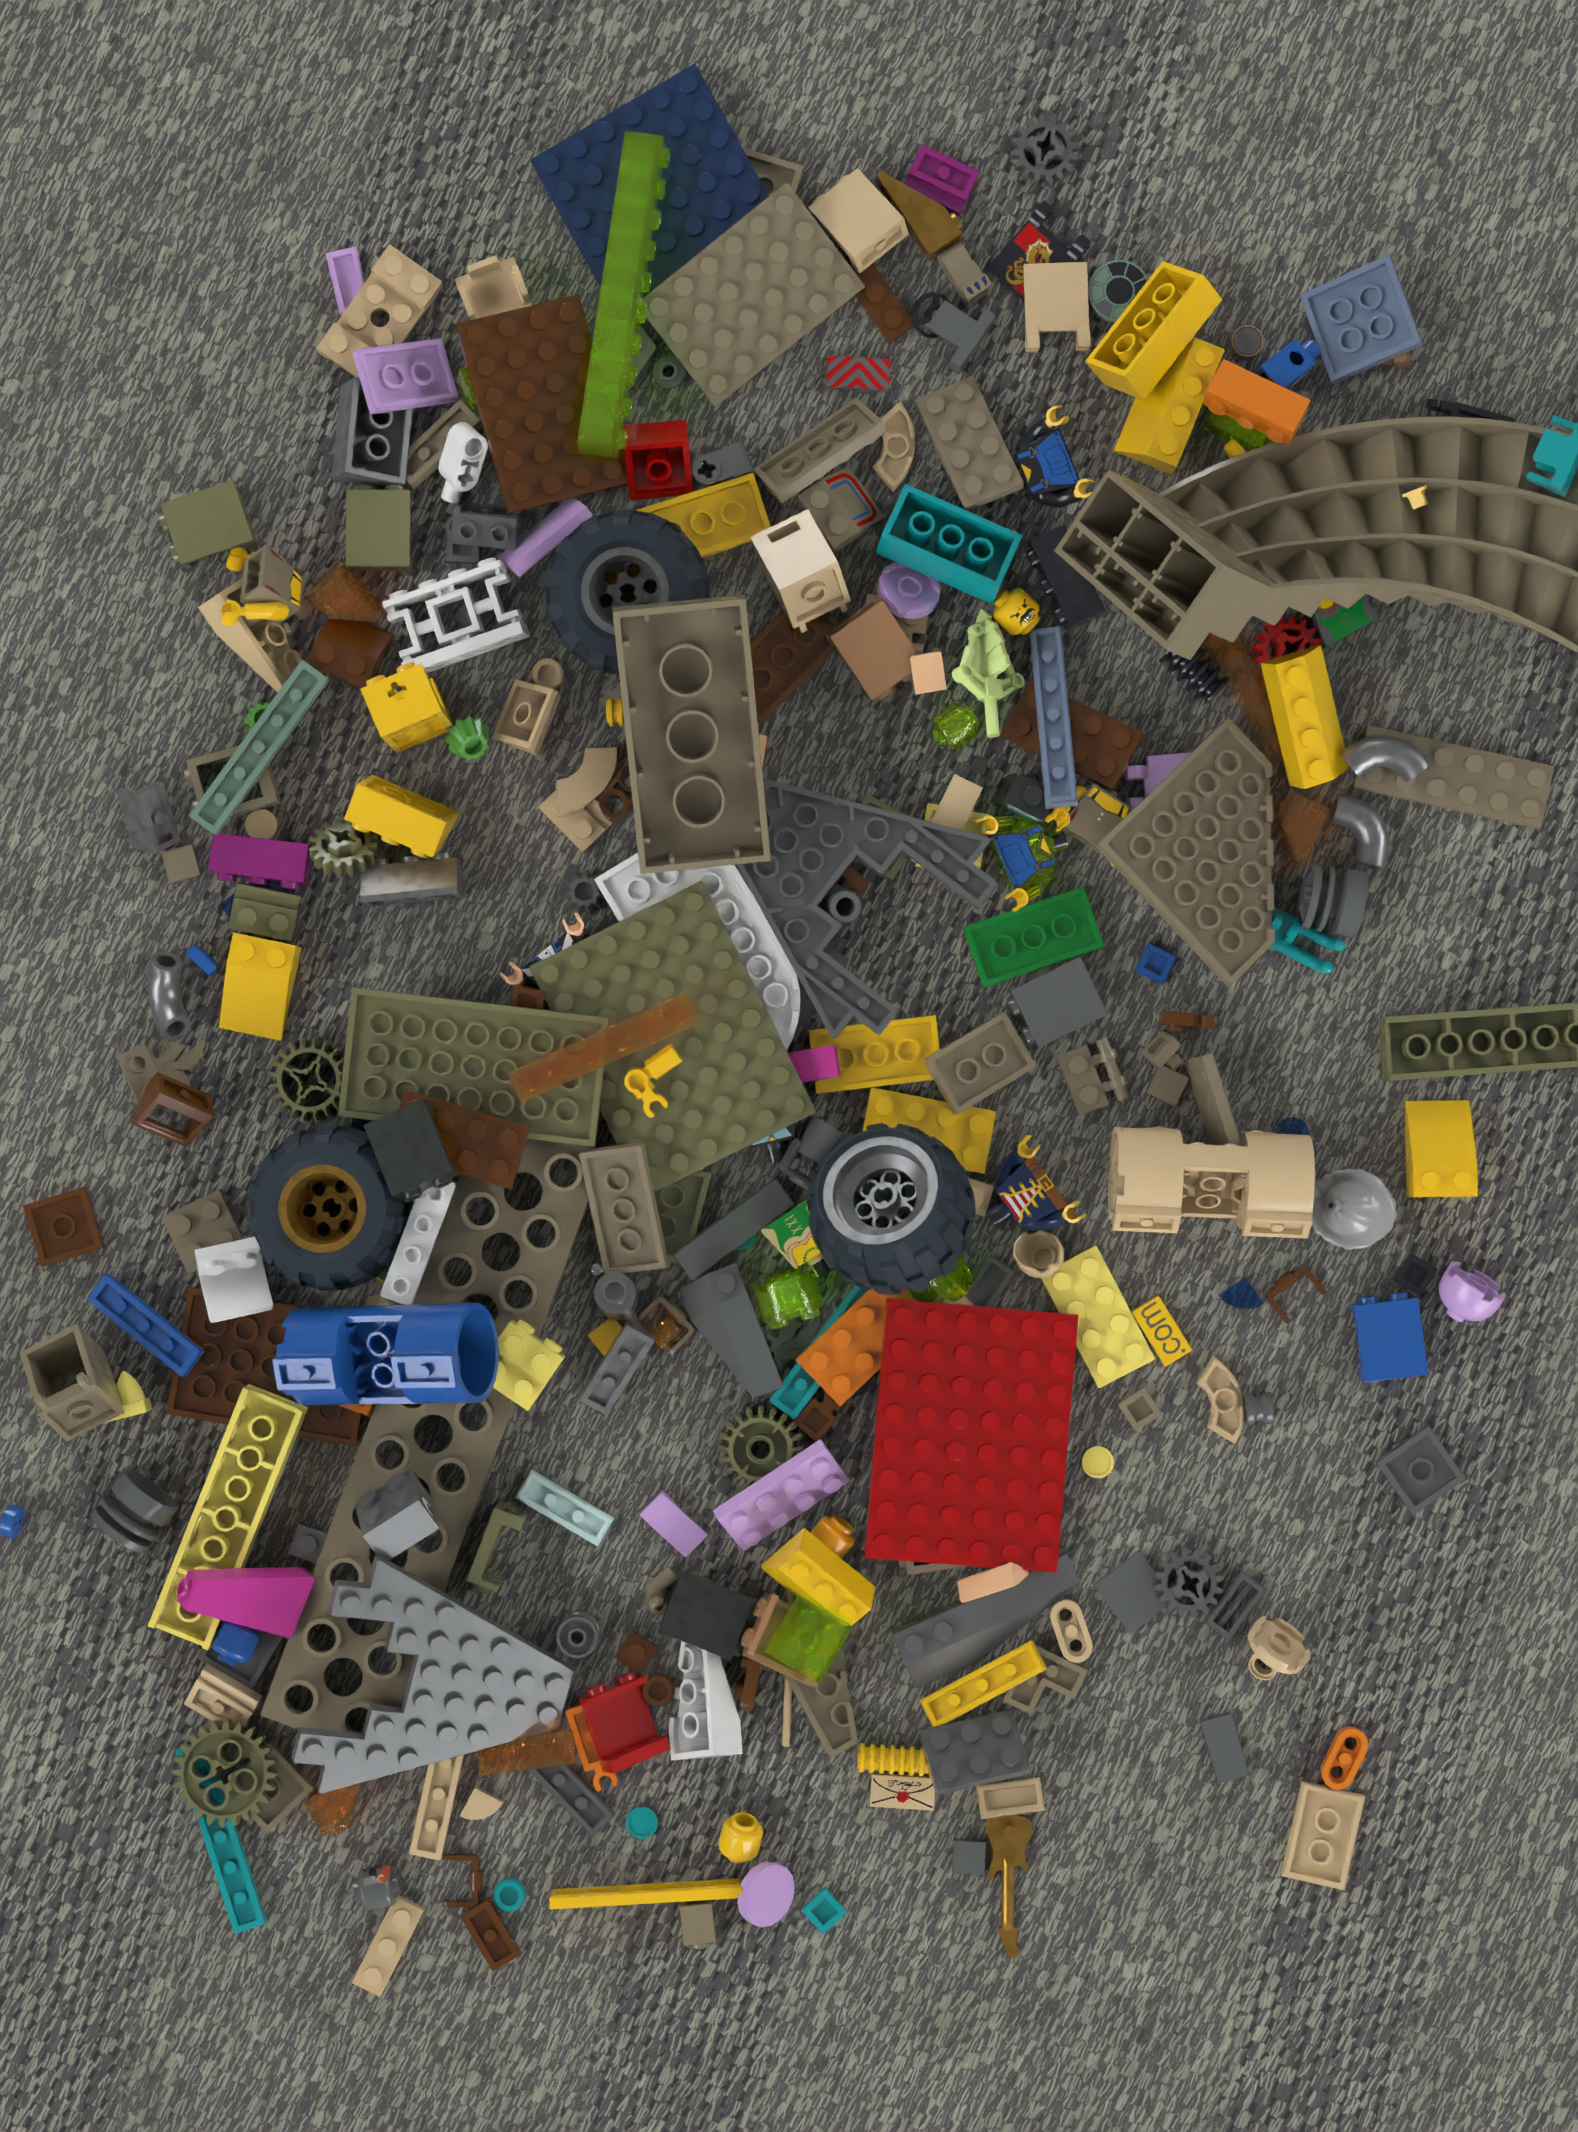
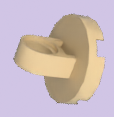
M1266 1616L1259 1618L1250 1628L1248 1634L1250 1647L1254 1651L1248 1663L1250 1672L1260 1680H1270L1277 1672L1297 1674L1310 1659V1649L1305 1650L1302 1644L1305 1638L1293 1625L1276 1617L1273 1621L1266 1620ZM1257 1658H1259L1262 1662H1264L1267 1666H1269L1272 1669L1267 1670L1261 1668L1257 1662Z

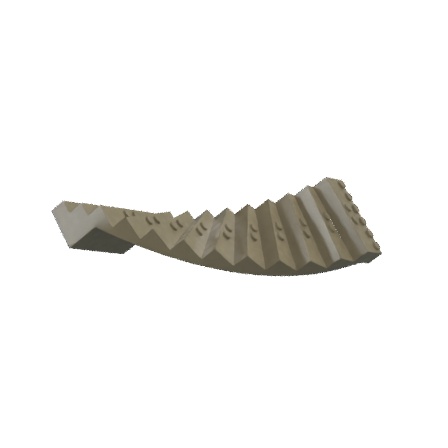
M1409 417L1342 425L1295 436L1290 445L1283 442H1274L1245 452L1196 473L1159 494L1109 469L1054 550L1166 650L1189 660L1192 659L1209 633L1233 643L1251 616L1275 626L1288 607L1312 617L1325 598L1349 608L1365 594L1386 604L1409 595L1429 606L1451 602L1471 613H1491L1511 624L1531 628L1578 653V468L1565 497L1528 482L1526 476L1529 471L1552 479L1554 476L1537 469V462L1533 460V455L1544 431L1549 428L1529 424L1468 417ZM1549 429V430L1555 431V432H1557V433L1563 434V435L1568 436V437L1572 435V434L1565 433V432H1562V431H1558V430H1554V429ZM1426 485L1427 489H1424V494L1428 504L1413 509L1407 496L1403 498L1402 495L1410 492L1409 490L1414 487L1420 488Z

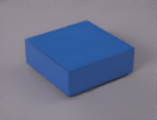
M1148 942L1134 972L1164 985L1177 956Z
M192 946L186 953L209 976L215 977L222 969V966L199 946Z

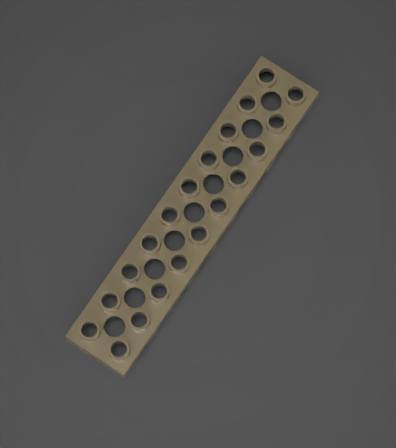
M527 1139L517 1173L526 1172L534 1175L540 1181L543 1190L542 1198L538 1205L527 1211L516 1210L508 1204L504 1195L505 1187L461 1175L413 1305L462 1303L469 1295L475 1293L485 1294L492 1298L497 1306L498 1315L494 1324L498 1338L511 1320L517 1323L519 1319L535 1328L534 1335L539 1338L589 1204L579 1153L581 1150L593 1149V1147ZM561 1158L573 1161L578 1169L576 1181L568 1187H561L555 1184L550 1174L554 1162ZM476 1197H485L494 1205V1217L486 1225H478L469 1218L468 1206ZM537 1219H545L554 1226L555 1239L547 1247L535 1246L528 1237L529 1226ZM495 1233L509 1234L519 1244V1260L509 1270H493L483 1260V1244L488 1237ZM452 1258H463L471 1265L472 1276L465 1285H454L446 1277L445 1268ZM523 1280L530 1285L533 1297L528 1306L517 1308L507 1301L506 1288L510 1282ZM492 1388L489 1396L480 1402L485 1407L488 1418L486 1424L479 1429H471L462 1422L461 1410L466 1403H427L416 1407L407 1404H375L312 1575L315 1577V1581L293 1637L287 1641L260 1716L295 1729L304 1727L357 1732L351 1728L348 1722V1715L352 1709L361 1707L368 1710L370 1704L402 1706L415 1655L395 1653L397 1665L388 1672L377 1670L371 1662L372 1650L379 1646H385L391 1622L384 1621L381 1629L374 1634L361 1635L349 1626L347 1617L332 1616L328 1610L335 1584L333 1579L335 1565L343 1562L350 1563L358 1571V1582L368 1583L372 1569L369 1557L371 1547L362 1536L360 1524L355 1516V1503L364 1494L376 1491L387 1484L394 1475L403 1474L409 1469L412 1470L415 1476L422 1478L430 1490L439 1530L442 1534V1543L435 1550H425L418 1543L412 1545L407 1549L408 1558L402 1569L445 1593L468 1533L474 1511L491 1471L494 1457L511 1417L515 1404L514 1401L495 1388ZM427 1415L442 1416L452 1427V1441L441 1452H426L418 1446L415 1440V1427L419 1420ZM392 1440L402 1446L404 1459L399 1466L388 1467L379 1460L378 1448L382 1442ZM446 1463L459 1465L465 1474L463 1486L454 1490L445 1488L438 1478L440 1467ZM327 1624L332 1627L336 1634V1642L332 1648L320 1649L312 1643L310 1632L314 1625ZM337 1658L352 1659L361 1668L363 1676L361 1686L351 1695H336L326 1686L324 1680L326 1667ZM294 1685H303L309 1688L313 1694L312 1707L307 1710H297L292 1707L288 1701L289 1688Z

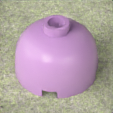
M1451 1262L1439 1283L1441 1301L1448 1308L1446 1313L1459 1322H1463L1464 1319L1472 1322L1484 1321L1491 1317L1506 1297L1505 1292L1499 1295L1498 1290L1500 1286L1487 1275L1474 1269L1475 1274L1467 1273L1459 1268L1462 1264L1461 1262Z

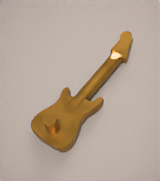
M1020 1814L989 1818L986 1821L988 1838L993 1850L988 1870L989 1880H994L996 1872L1002 1870L1001 1926L998 1927V1932L1006 1952L1011 1958L1018 1957L1020 1953L1016 1945L1017 1929L1014 1927L1015 1866H1020L1024 1872H1027L1028 1865L1025 1859V1849L1032 1833L1030 1819Z

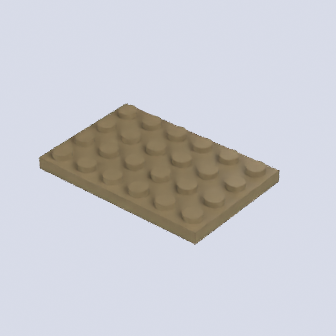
M786 182L646 295L636 306L710 402L716 407L861 291L865 285L788 182Z

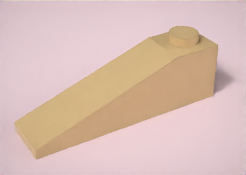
M241 578L198 608L216 635L276 692H279L302 660L299 652L289 647L286 634L291 633L288 622L281 624L266 619L246 620V616H239L237 623L233 626H226L221 623L223 614L220 611L222 605L227 600H234L240 607H245L240 602L243 579Z

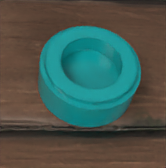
M515 1878L502 1879L498 1882L493 1892L496 1906L506 1912L519 1909L526 1897L524 1885Z

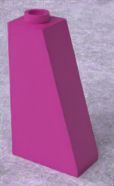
M306 1568L189 1569L185 1579H182L178 1585L177 1601L186 1611L292 1639L315 1577Z

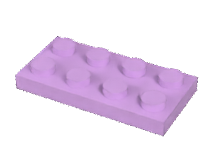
M820 1439L714 1509L713 1512L718 1521L744 1552L778 1528L786 1525L790 1520L812 1508L813 1505L831 1493L839 1490L840 1487L850 1480Z

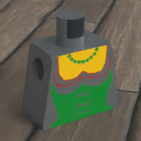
M1364 596L1349 608L1325 598L1312 617H1309L1312 628H1316L1314 633L1316 639H1321L1322 641L1318 645H1321L1322 650L1371 624L1379 618V615Z

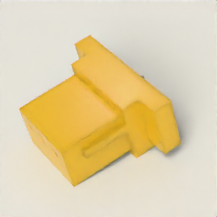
M1426 485L1420 488L1414 487L1409 490L1410 492L1402 495L1403 498L1407 496L1413 509L1428 504L1424 494V489H1427Z

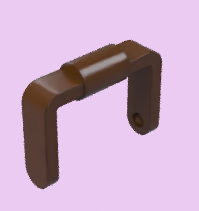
M1303 1266L1297 1268L1292 1273L1288 1271L1274 1282L1276 1286L1266 1294L1267 1301L1286 1324L1290 1322V1319L1274 1301L1273 1297L1280 1292L1283 1293L1297 1281L1296 1279L1305 1273L1322 1295L1326 1293V1290L1310 1270Z
M474 1853L443 1854V1860H472V1870H470L472 1900H443V1907L476 1906L479 1901V1891L483 1890V1870L479 1869L478 1855Z

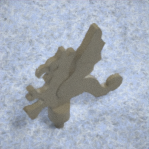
M181 1039L174 1042L160 1041L158 1046L164 1045L165 1047L164 1050H161L162 1057L160 1058L154 1057V1051L149 1050L159 1073L190 1086L188 1075L180 1070H190L192 1066H198L199 1060L205 1056L203 1052L205 1041L202 1040L191 1050L182 1053L181 1058L177 1061V1055L186 1048L185 1044L180 1045Z

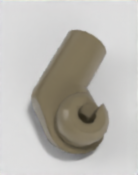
M670 1566L655 1576L646 1586L647 1608L657 1615L664 1613L667 1609L666 1588L679 1578Z

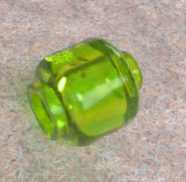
M955 702L934 717L936 729L932 733L941 747L948 744L951 749L958 750L978 736L979 731L977 727L981 723L968 704L962 706L960 703Z

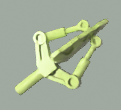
M980 609L975 624L967 629L969 643L964 648L960 666L953 669L952 677L955 682L963 684L977 697V701L984 702L987 737L994 738L1000 736L997 701L1022 688L1025 681L1020 673H1015L1009 655L1006 653L1005 640L998 624L991 620L992 616L986 610ZM1003 672L1005 679H997V675Z

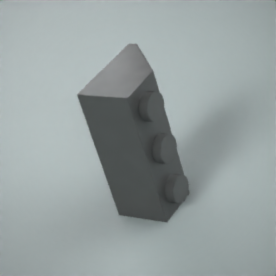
M354 377L342 384L340 388L331 479L358 485H405L412 409L370 415L360 379Z

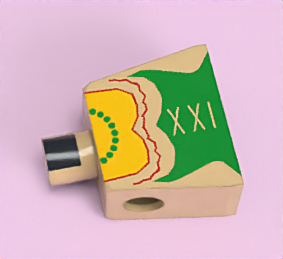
M807 1200L762 1228L761 1231L795 1269L807 1262L815 1276L819 1277L832 1267L829 1266L814 1243L808 1216L811 1214L808 1211Z

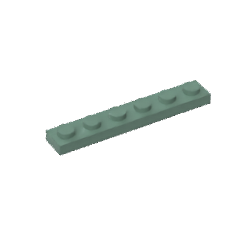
M304 660L300 661L189 815L190 818L217 836L327 685L329 679Z

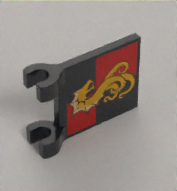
M1044 200L987 267L992 274L1023 301V264L1077 262L1091 247V241L1083 234L1068 248L1049 232L1043 224L1053 214V208Z

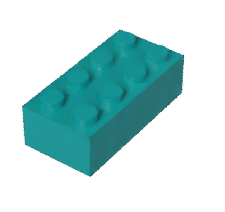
M905 484L880 537L876 553L993 604L1023 535Z

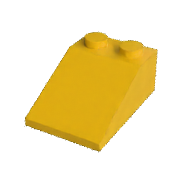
M233 932L226 964L219 1028L282 1041L302 948Z
M1469 1100L1405 1101L1406 1197L1478 1196L1477 1157Z

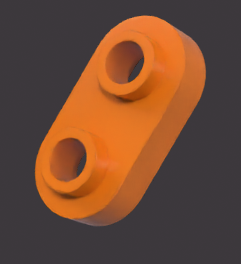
M1353 1726L1340 1729L1335 1735L1321 1764V1778L1332 1789L1342 1790L1347 1788L1352 1783L1368 1750V1740L1360 1729ZM1349 1737H1353L1356 1740L1352 1748L1345 1746V1740ZM1335 1766H1340L1342 1769L1341 1774L1337 1777L1332 1776L1331 1769Z

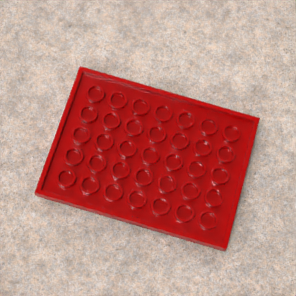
M886 1298L864 1548L865 1558L995 1568L1012 1562L1027 1571L1057 1573L1079 1315Z

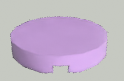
M893 562L885 567L877 584L879 599L884 601L892 614L906 619L923 618L933 612L938 604L941 593V585L938 580L897 562Z
M768 1861L761 1862L753 1867L744 1877L741 1884L743 1890L741 1896L738 1894L737 1903L740 1914L749 1923L759 1927L772 1926L782 1919L792 1903L795 1889L793 1875L781 1864Z

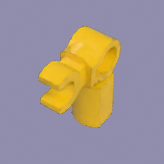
M671 1043L644 1061L645 1066L643 1068L634 1067L630 1069L624 1079L626 1088L635 1095L637 1100H643L644 1112L650 1118L655 1116L650 1108L651 1102L659 1101L664 1108L668 1107L667 1099L662 1094L655 1093L653 1090L655 1085L650 1079L653 1077L656 1080L683 1061Z

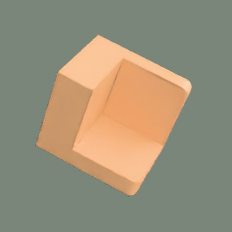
M934 648L929 653L910 656L911 683L915 695L947 689L942 653L939 648Z

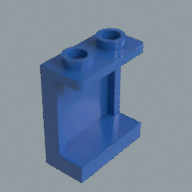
M1408 1291L1389 1293L1388 1300L1377 1301V1296L1372 1295L1357 1297L1358 1303L1349 1304L1350 1311H1353L1360 1361V1367L1358 1368L1359 1381L1366 1383L1428 1375L1419 1299L1417 1297H1409Z

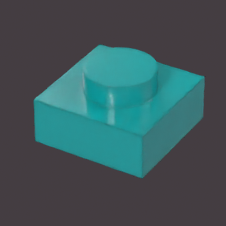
M826 1886L802 1907V1912L822 1934L826 1933L847 1914L845 1907Z

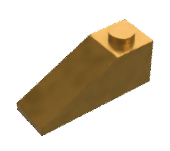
M884 172L877 175L876 185L884 197L904 217L909 234L928 262L935 259L938 254L957 241H961L963 226L954 213L949 214L941 204Z

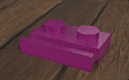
M922 145L904 184L941 204L948 212L960 216L979 176V171Z

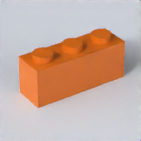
M1223 359L1206 390L1203 405L1207 406L1216 415H1226L1235 419L1240 426L1246 429L1254 428L1264 433L1273 442H1283L1290 445L1307 414L1311 400Z

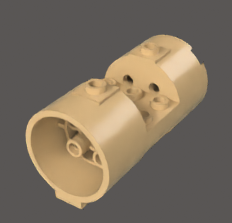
M1162 1126L1154 1128L1114 1127L1110 1142L1109 1157L1111 1160L1108 1176V1214L1113 1231L1178 1233L1181 1217L1185 1216L1237 1219L1238 1227L1242 1229V1236L1308 1238L1313 1222L1312 1211L1315 1190V1158L1312 1139L1310 1135L1274 1134L1253 1130L1250 1132L1242 1131L1240 1137L1241 1146L1232 1143L1224 1145H1206L1202 1142L1183 1144L1182 1133L1178 1129H1169Z

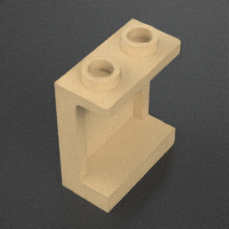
M858 168L851 174L843 176L836 186L826 194L818 196L812 205L808 207L809 212L817 223L849 256L851 265L859 274L909 235L904 217Z

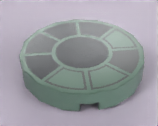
M1116 259L1104 263L1095 270L1088 284L1090 308L1098 318L1114 324L1148 281V276L1141 267L1127 260Z

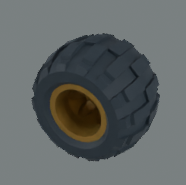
M319 1126L300 1130L286 1137L278 1147L269 1151L259 1164L260 1170L255 1180L251 1181L247 1198L250 1201V1217L247 1219L251 1236H255L261 1249L259 1253L270 1267H275L284 1274L285 1279L302 1287L319 1289L320 1291H339L360 1286L380 1276L390 1268L415 1200L404 1202V1200L399 1201L392 1197L366 1133L360 1129L346 1126ZM340 1180L344 1181L348 1187L345 1193L340 1192L338 1189ZM318 1182L323 1183L326 1187L325 1193L321 1196L315 1192V1185ZM355 1198L358 1205L357 1212L352 1209L351 1205ZM333 1199L336 1204H341V1212L337 1216L334 1211H329V1203ZM310 1203L316 1207V1214L313 1217H309L305 1211ZM348 1219L352 1222V1226L346 1233L342 1228V1224ZM323 1222L330 1226V1233L327 1236H323L319 1231V1227Z

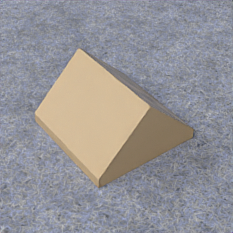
M515 679L492 738L538 756L561 699L559 692L551 688Z

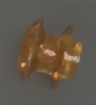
M659 1316L660 1325L657 1328L649 1326L648 1331L655 1335L654 1342L660 1348L671 1350L669 1342L673 1338L681 1340L682 1338L678 1333L682 1329L669 1316L665 1320Z

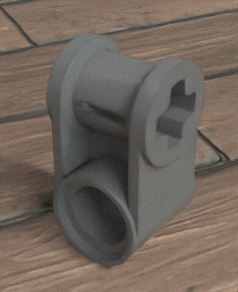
M744 442L729 444L720 450L697 458L692 467V481L695 486L703 489L743 475L755 473ZM702 467L712 471L711 478L707 479L704 474L700 475Z

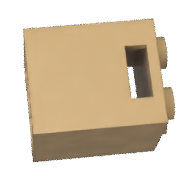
M808 509L750 537L766 580L793 629L799 627L801 633L807 631L805 623L839 607L841 613L848 611L846 603L850 602L851 599L839 563Z

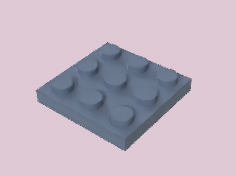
M1386 255L1300 295L1317 345L1320 348L1327 373L1333 384L1424 345L1390 255Z

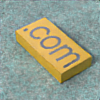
M1158 1295L1131 1311L1165 1367L1192 1351Z

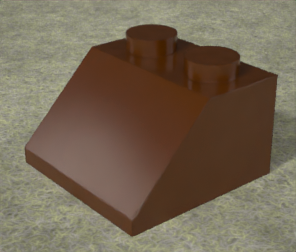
M335 610L318 633L306 663L322 674L361 689L367 686V680L377 676L394 634Z

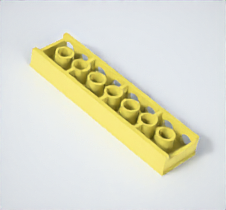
M252 1384L243 1387L148 1627L153 1629L156 1627L201 1645L206 1650L212 1647V1641L223 1620L186 1611L177 1601L178 1585L182 1579H185L189 1569L245 1568L308 1410L307 1406L297 1405L292 1400Z

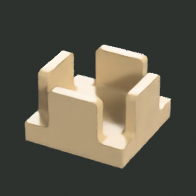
M492 256L467 266L469 273L455 279L470 320L532 305L514 257L499 262L497 256Z

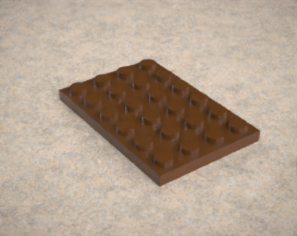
M579 294L456 323L455 329L507 514L628 484L625 458Z
M188 1287L181 1332L204 1349L205 1352L187 1377H181L173 1371L166 1414L228 1425L241 1391L248 1384L296 1402L292 1395H286L283 1390H277L272 1359L277 1356V1344H283L286 1329L282 1327L285 1318L295 1308L305 1306L273 1301L272 1310L211 1323L202 1289ZM304 1405L308 1407L297 1437L357 1446L363 1414L343 1408L340 1405Z

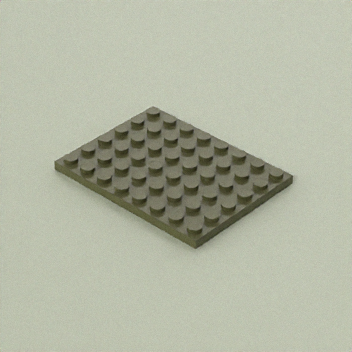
M703 881L529 966L540 990L547 991L545 1000L551 1011L610 1017L600 1111L617 1145L644 1142L654 1192L817 1112ZM671 1043L683 1061L656 1080L654 1077L650 1079L655 1085L653 1089L655 1093L662 1094L668 1101L667 1108H664L659 1101L651 1102L650 1108L655 1116L650 1118L644 1112L643 1100H637L635 1095L626 1088L624 1079L630 1069L634 1067L643 1068L645 1066L644 1061Z

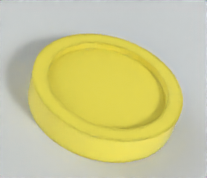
M1094 1446L1083 1454L1082 1467L1090 1477L1103 1478L1112 1471L1114 1459L1106 1448Z

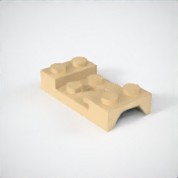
M390 244L373 266L371 275L338 322L333 323L316 347L317 352L321 356L332 360L355 378H359L352 353L356 349L404 343L443 287L441 280ZM376 311H384L389 315V322L383 327H377L371 322L372 315Z

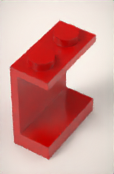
M633 1671L617 1676L615 1678L617 1683L607 1687L605 1683L592 1686L587 1689V1695L578 1698L603 1772L614 1774L671 1749L667 1737L658 1736L648 1704L643 1697L641 1685L648 1682L647 1677L635 1675Z

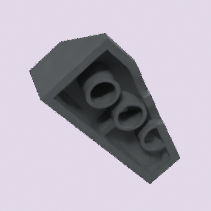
M736 1263L706 1274L679 1290L691 1322L753 1398L784 1387L742 1274Z

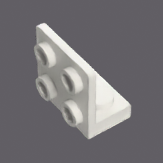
M255 1237L194 1250L197 1271L211 1323L273 1309V1301L262 1255L259 1253L261 1249Z

